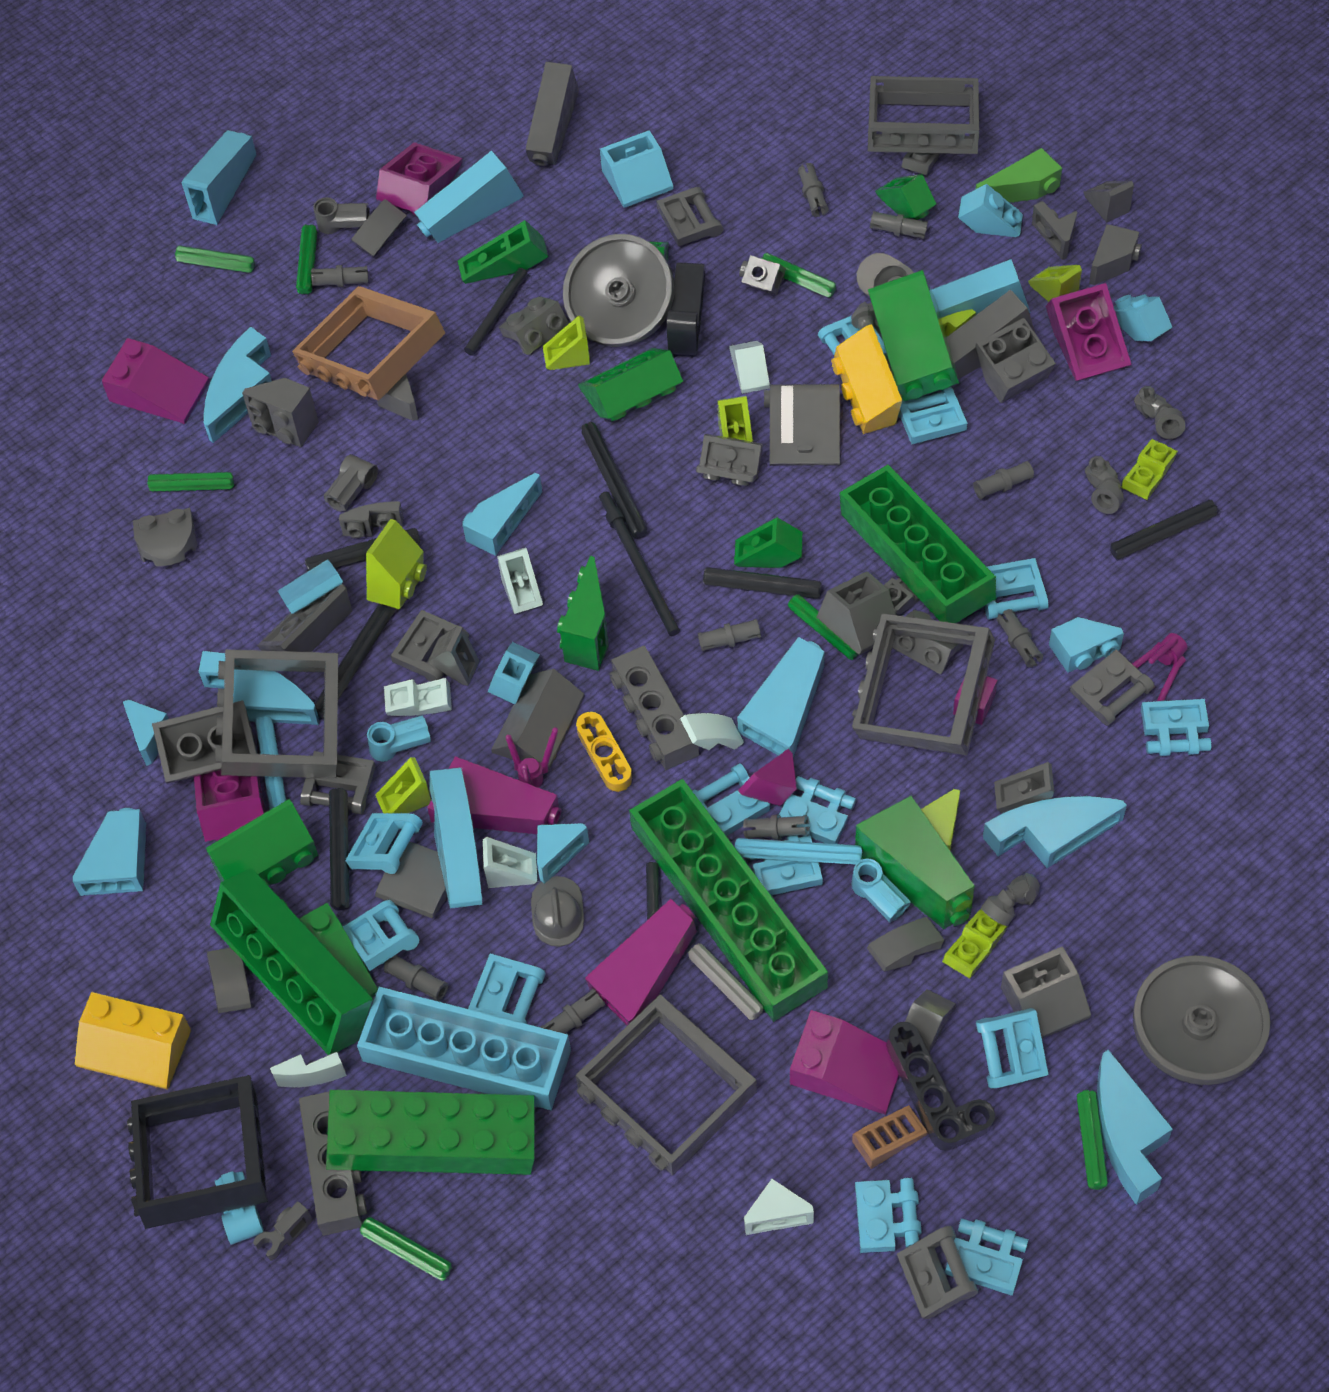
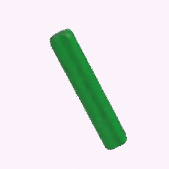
M305 224L301 230L296 281L297 292L301 295L304 293L310 294L312 291L311 269L314 268L317 230L313 224Z
M181 245L177 246L175 251L176 261L247 273L253 272L255 267V261L252 256Z
M765 253L761 258L781 264L786 268L783 278L828 298H831L836 291L835 282L769 253Z
M231 472L150 474L147 484L150 491L232 489L234 487V477Z
M795 595L788 602L790 610L848 659L853 660L856 658L858 653L817 618L819 611L800 595Z
M1083 1090L1076 1097L1087 1185L1090 1189L1100 1190L1107 1187L1108 1178L1097 1094L1095 1091Z
M372 1217L366 1218L361 1225L360 1232L367 1239L441 1281H444L449 1276L452 1266L446 1259Z

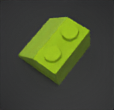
M389 520L366 552V582L368 601L400 609L405 601L413 596L417 583L424 580L427 566L423 564L424 551L396 520Z

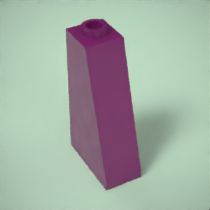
M456 756L453 759L449 769H462L473 828L537 834L538 825H554L558 823L561 808H559L556 794ZM431 800L427 809L430 820L434 823L435 811Z
M670 899L585 977L589 989H594L604 1004L626 1026L658 997L697 932L693 921L695 916L684 904L678 906Z

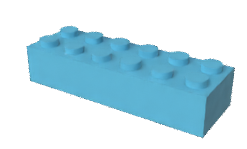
M383 987L378 988L357 1044L363 1062L486 1094L534 1095V1106L547 1110H552L571 1052L568 1034Z

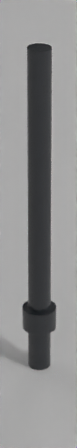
M608 491L601 493L599 499L606 511L605 517L610 527L615 528L669 636H676L679 634L680 629L625 524L626 518L621 508L616 506Z

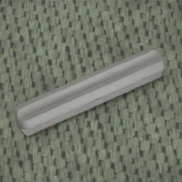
M698 943L688 952L689 959L749 1020H755L761 1015L763 1005L702 944Z

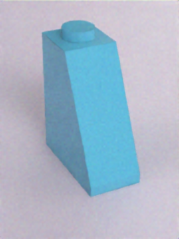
M122 808L119 811H109L73 875V883L80 896L143 891L146 822L140 809Z

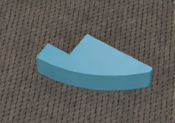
M252 327L245 331L227 351L210 382L205 399L204 426L212 443L218 440L248 413L242 394L244 389L272 381L270 373L260 366L271 356L267 339Z
M202 652L199 674L204 687L224 688V680L218 679L219 661H225V653ZM234 669L233 703L244 701L250 721L256 722L259 717L269 716L272 718L273 723L319 725L315 704L294 683L278 672Z
M452 768L430 771V793L435 811L434 838L450 909L482 905L475 839L462 769Z
M1091 796L1046 799L1020 806L986 822L983 839L997 856L1025 841L1045 867L1049 868L1123 821L1127 805L1122 800Z
M1107 1050L1102 1055L1097 1082V1100L1102 1139L1110 1162L1121 1184L1137 1205L1156 1192L1162 1180L1161 1176L1145 1157L1167 1143L1173 1129L1111 1052Z

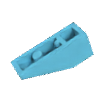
M534 473L482 501L473 512H469L465 516L462 525L466 542L496 556L541 495L540 475Z

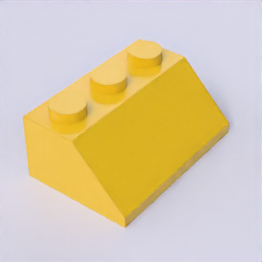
M872 324L867 325L836 347L834 358L831 359L835 375H840L843 382L841 384L843 396L846 401L850 400L853 407L851 415L856 426L860 425L863 434L896 425L902 404V398Z
M91 992L79 1021L75 1065L76 1067L168 1090L191 1029L183 1014Z

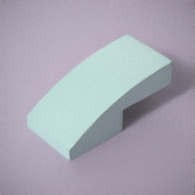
M446 678L419 685L412 679L384 686L385 712L387 715L413 716L452 710L450 683Z
M698 713L684 715L680 718L692 743L707 750H710L718 743L735 750L744 743L730 717L719 714Z
M337 1052L308 1065H305L302 1055H298L270 1068L277 1085L281 1087L314 1086L347 1076Z

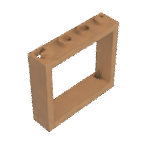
M358 286L292 352L299 363L297 367L304 374L316 376L324 382L329 381L337 384L345 390H353L364 397L368 396L380 400L445 334V331L436 312ZM367 316L411 331L369 374L325 358Z

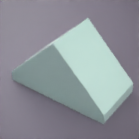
M758 341L729 346L741 393L769 389L770 384L763 345Z
M527 548L497 556L501 580L514 614L542 606V599Z
M489 837L483 839V862L488 888L531 885L537 882L536 853Z
M771 1179L744 1217L746 1235L814 1223L813 1206L773 1179Z

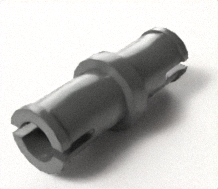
M806 163L808 173H806L802 164L798 168V174L803 184V196L808 200L811 214L814 217H820L818 207H820L822 215L829 211L823 195L824 186L818 180L814 164Z
M873 211L870 229L893 232L894 236L898 237L900 234L924 239L928 222L904 218L903 214L893 216Z
M336 265V268L311 269L312 286L337 285L338 287H344V284H368L367 266L343 268L342 265Z
M1025 461L1008 469L1001 468L996 470L995 474L973 482V488L977 497L982 499L1001 490L1007 492L1012 489V486L1034 478V471L1031 464Z
M1012 609L1003 611L1007 619H1004L999 614L996 621L1008 636L1009 645L1018 651L1027 667L1036 666L1037 663L1033 657H1036L1038 662H1041L1044 656L1031 639V632L1028 628L1022 626Z
M754 619L731 626L730 623L724 624L723 628L703 633L699 632L698 638L701 650L705 652L706 650L726 645L729 648L735 647V643L761 638L758 621Z
M774 814L771 818L744 819L743 828L756 827V830L743 832L746 839L772 837L773 840H781L782 836H808L810 827H797V824H809L810 821L807 815L781 817L779 814Z
M397 954L385 962L384 972L405 982L407 988L413 991L417 989L432 997L435 1001L442 1000L447 993L448 983L427 973L425 967L419 964L413 965L400 958Z
M591 989L589 993L571 1006L569 1004L565 1005L562 1008L563 1012L540 1028L566 1034L574 1027L576 1029L581 1027L583 1020L601 1007H604L605 1004L599 994L594 989Z

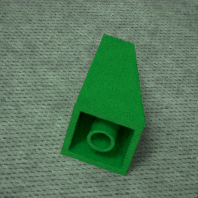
M921 270L868 289L895 383L903 401L918 399L923 395L937 390H944L958 384V376L938 305L924 271Z
M912 796L856 825L855 845L862 847V859H872L878 862L882 867L883 874L914 906L937 925L945 929L952 924L953 926H958L969 918L975 886Z

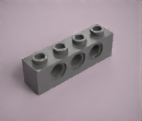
M645 645L611 659L613 672L609 673L611 682L616 690H622L624 694L622 700L629 714L634 712L637 718L635 721L636 727L641 737L647 736L651 744L648 746L655 762L660 760L666 771L699 756V747L692 743L680 719L684 715ZM637 683H642V684H644L643 686H639V687L634 686V685L637 684ZM649 707H657L656 710H647ZM662 731H670V732H671V733L666 734V735L660 734V732H662Z
M329 1092L299 1098L318 1227L323 1236L361 1228L363 1224L362 1215L367 1214L364 1194L358 1195L356 1184L362 1182L361 1171L326 1170L327 1135L322 1134V1131L328 1126ZM336 1189H347L346 1193L342 1197H331L332 1193Z

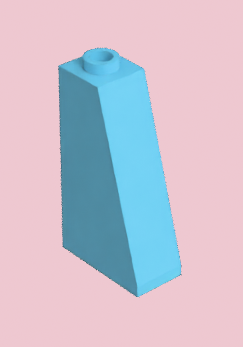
M227 130L183 179L182 186L192 219L214 225L219 223L257 155L252 136Z
M490 151L414 213L420 220L417 226L426 237L432 235L437 243L520 200L524 195L504 164Z
M1012 259L932 289L941 318L969 309H973L977 315L1010 289L1028 308L1029 313H1031Z
M800 637L797 638L737 717L738 731L741 735L778 756L789 749L794 757L824 669V651L819 645L812 641L807 642Z

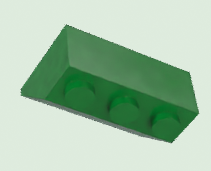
M651 348L578 384V386L600 417L614 421L627 415L626 410L634 406L641 408L652 402L651 398L658 394L665 396L676 390L675 386L682 383L683 379L670 350Z
M290 799L206 847L221 882L252 868L268 885L277 884L287 874L297 868L309 865L314 858L319 856L313 839Z

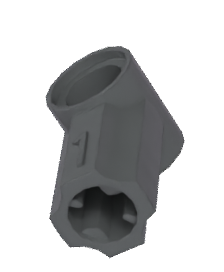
M325 197L317 200L313 206L317 227L324 234H333L340 228L361 227L370 216L368 203L337 204L334 199Z
M353 454L347 455L340 466L339 476L324 494L325 502L336 511H346L363 488L368 489L373 485L378 475L377 465Z

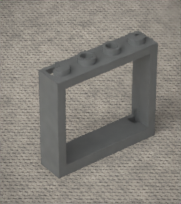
M871 76L868 152L978 154V78ZM876 82L884 83V85H876ZM965 84L973 85V90L972 87H965ZM878 104L969 106V124L877 122Z
M882 614L877 630L874 629L873 650L868 653L866 658L867 673L865 681L862 680L859 685L858 696L860 701L858 709H854L852 713L854 717L853 730L860 739L968 755L995 643L990 629ZM895 635L972 645L950 737L873 725Z
M225 649V661H219L218 679L224 680V689L218 688L217 707H223V717L217 716L216 735L223 736L222 745H216L215 763H222L221 775L335 778L337 769L338 653ZM234 669L324 672L323 756L232 753Z
M661 994L575 1075L579 1096L588 1104L594 1102L601 1109L600 1114L610 1125L615 1126L617 1124L625 1131L624 1136L630 1144L637 1149L641 1146L649 1153L648 1158L656 1168L661 1171L665 1168L671 1175H674L757 1093L756 1079ZM659 1023L735 1090L672 1154L595 1085Z

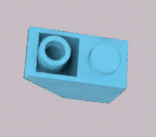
M985 184L962 196L958 218L976 233L1017 237L1020 235L1023 214L1004 199L1000 193L996 192L988 184Z
M1146 294L1138 297L1126 295L1115 301L1114 310L1119 326L1135 341H1152L1172 328L1160 297H1147Z
M1077 617L1051 629L1049 646L1067 673L1076 669L1082 670L1087 668L1093 661L1107 657L1116 649L1119 651L1124 632L1119 627Z
M512 642L493 676L488 692L512 704H516L540 654Z

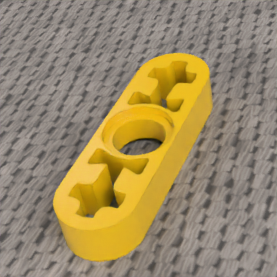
M596 712L583 713L576 722L577 733L608 789L615 792L626 790L632 783L630 765L602 716ZM591 724L593 727L596 726L598 737L594 739L592 732L589 728L586 729L585 725ZM601 746H609L613 750L612 754L608 757H599L595 752ZM613 764H615L617 772L620 775L623 774L622 779L618 780L617 777H613L611 768Z

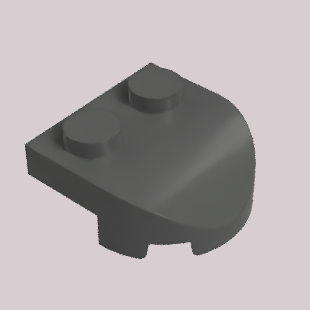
M191 508L174 509L165 514L147 515L138 520H133L134 539L143 562L148 559L152 560L155 566L176 564L185 559L184 554L190 549L195 551L198 546Z

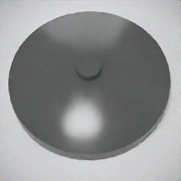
M614 234L599 238L583 248L568 268L563 285L565 310L571 322L579 315L584 318L586 336L593 342L609 347H624L636 344L652 335L665 321L674 299L673 273L662 253L643 238L629 234Z
M1193 955L1170 960L1160 965L1148 975L1136 996L1133 1008V1027L1137 1041L1145 1055L1164 1073L1191 1084L1214 1085L1231 1081L1243 1075L1257 1062L1268 1040L1270 1014L1261 990L1246 973L1221 959Z

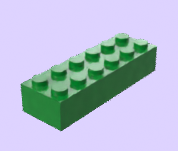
M889 465L882 467L839 492L841 515L939 621L957 623L996 599V576Z
M252 868L221 882L210 926L242 959L327 1055L339 1052L359 1041L373 1000L367 989L350 975L348 969L337 961L329 952L327 946L311 933L307 925L298 919L289 909L287 903L280 899L272 891L268 883L263 878H260Z
M330 1090L326 1170L531 1175L534 1163V1095Z

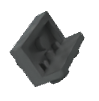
M541 296L530 300L528 306L520 312L508 316L506 322L500 325L499 329L504 337L517 341L522 352L529 355L553 338L569 323L558 301Z
M705 434L700 464L697 465L696 472L703 473V478L710 480H720L721 477L731 478V482L734 484L749 485V482H754L758 478L763 444Z
M915 609L905 616L934 620L929 614ZM895 635L892 648L942 674L947 667L950 657L958 652L964 644Z

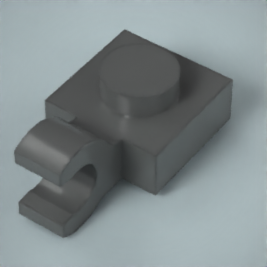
M298 1201L292 1208L287 1207L276 1220L275 1230L273 1232H262L257 1235L253 1241L254 1246L259 1250L263 1244L272 1243V1247L267 1251L266 1256L270 1261L276 1259L281 1249L286 1244L290 1246L312 1223L313 1220L308 1209Z

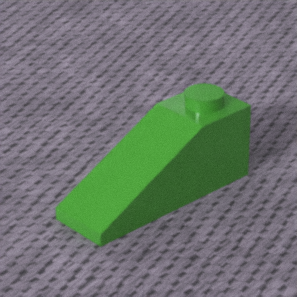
M1040 148L976 184L975 189L988 184L1009 203L1039 199L1046 194L1053 193L1060 187L1062 167Z

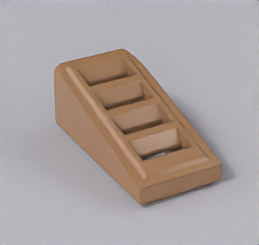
M908 1105L853 1133L852 1142L872 1169L928 1135V1132ZM906 1118L915 1131L909 1134L901 1120ZM895 1124L903 1137L898 1139L890 1127ZM884 1131L891 1140V1143L886 1144L880 1133ZM871 1138H874L878 1143L879 1149L875 1150L869 1141Z

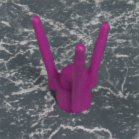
M1169 633L1162 642H1158L1150 651L1132 663L1136 668L1146 661L1150 664L1157 660L1164 665L1173 664L1157 701L1165 700L1180 667L1186 661L1182 655L1187 651V643L1181 636L1174 633Z
M554 727L552 729L542 762L540 763L534 758H526L521 761L511 735H506L508 748L514 762V769L518 771L519 781L538 788L542 785L543 774L549 771L548 764L557 738L558 728Z

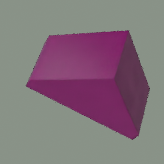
M787 749L756 771L738 790L739 793L746 797L781 806L797 789L793 753Z

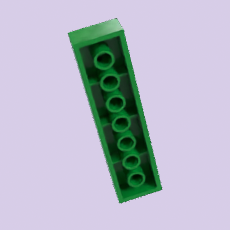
M684 779L677 781L629 810L632 830L658 863L749 990L763 1005V1009L773 1022L828 988V971Z

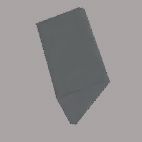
M341 584L294 614L290 612L257 645L262 651L312 652L352 612L346 587Z
M555 669L530 674L491 749L492 753L512 759L506 741V735H511L521 761L526 758H534L540 763L542 762L552 729L556 727L558 728V734L548 764L550 770L585 697L584 693Z
M244 701L234 702L232 753L257 754L255 737ZM215 707L152 723L166 784L221 770L222 763H215L216 745H222L223 735H216L217 716L223 717V707Z

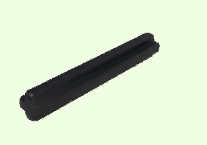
M1213 500L1202 502L1111 543L1110 552L1115 559H1121L1216 516L1218 508Z
M416 528L405 530L419 545L420 536ZM376 538L307 557L305 559L307 571H310L327 559L334 568L365 560L366 552Z
M706 567L703 574V582L706 585L793 596L800 595L801 597L819 598L822 589L821 582L817 580Z
M335 788L329 791L330 905L335 910H344L349 907V865L345 861L349 855L348 793L343 788Z

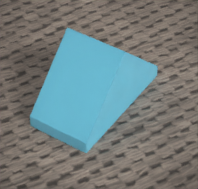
M131 700L123 701L139 751L146 766L154 762L159 753L152 723L168 720L169 718L167 713Z
M583 823L538 825L537 866L540 881L544 884L589 844L588 830Z

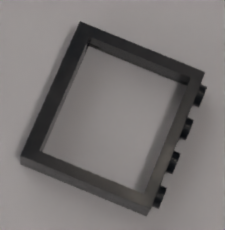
M251 1075L131 1101L132 1117L127 1119V1125L130 1135H133V1141L128 1142L130 1159L135 1163V1168L130 1169V1180L133 1189H136V1196L131 1197V1202L134 1206V1216L141 1217L145 1229L268 1202L258 1098ZM240 1107L247 1179L154 1200L150 1126Z

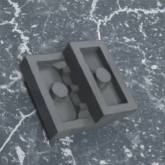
M409 841L399 859L400 866L395 874L384 873L375 892V897L391 900L398 906L433 919L447 900L438 852Z

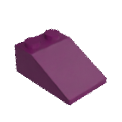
M414 142L380 169L376 199L380 201L386 199L395 207L410 210L412 214L416 215L414 213L416 210L451 183L462 164L463 158Z
M1106 283L1052 298L1047 303L1046 310L1054 335L1075 381L1131 365Z
M130 338L126 339L102 379L110 402L183 424L188 420L210 382L209 377L157 347Z
M221 770L194 777L196 810L205 842L218 841L266 813L259 776L221 775Z
M811 1010L790 1067V1085L886 1115L899 1077V1073L887 1051L886 1042L842 1019Z

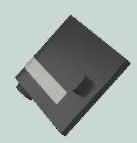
M770 384V390H764V408H770V466L840 465L839 384Z

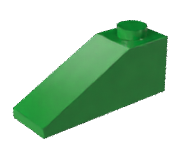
M524 220L459 259L458 265L462 281L467 284L516 273L518 268L527 270L548 258V253L543 236Z
M326 903L299 918L300 921L307 925L311 933L327 946L329 952L337 961L348 969L350 975L367 989L371 997H374L378 988L329 904Z

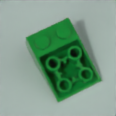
M590 556L586 567L582 566L579 570L576 591L572 590L567 602L568 611L566 616L562 615L560 617L557 633H560L561 636L559 647L563 650L564 662L599 671L609 645L595 557Z

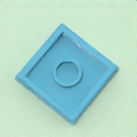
M327 559L278 590V593L291 614H294L341 585L343 580Z

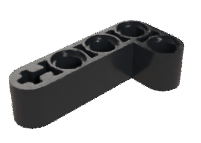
M676 263L674 299L671 311H668L667 315L668 350L673 355H697L705 285V264Z
M909 1022L895 1024L887 1038V1051L935 1147L948 1151L985 1135L995 1120V1111L992 1105L985 1100L977 1099L956 1108L917 1028ZM898 1036H901L903 1040L909 1039L907 1048L903 1042H896ZM915 1064L920 1065L925 1069L926 1075L915 1077L910 1073L909 1067ZM926 1095H935L940 1100L941 1106L936 1108L929 1107L924 1102V1097ZM971 1112H980L984 1115L986 1123L983 1125L974 1124L969 1114ZM942 1125L951 1126L955 1130L956 1136L951 1139L944 1138L939 1132V1127Z

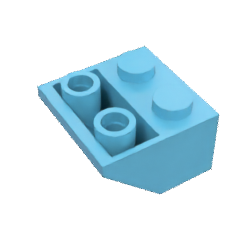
M650 130L600 148L602 172L624 208L674 189L662 150Z

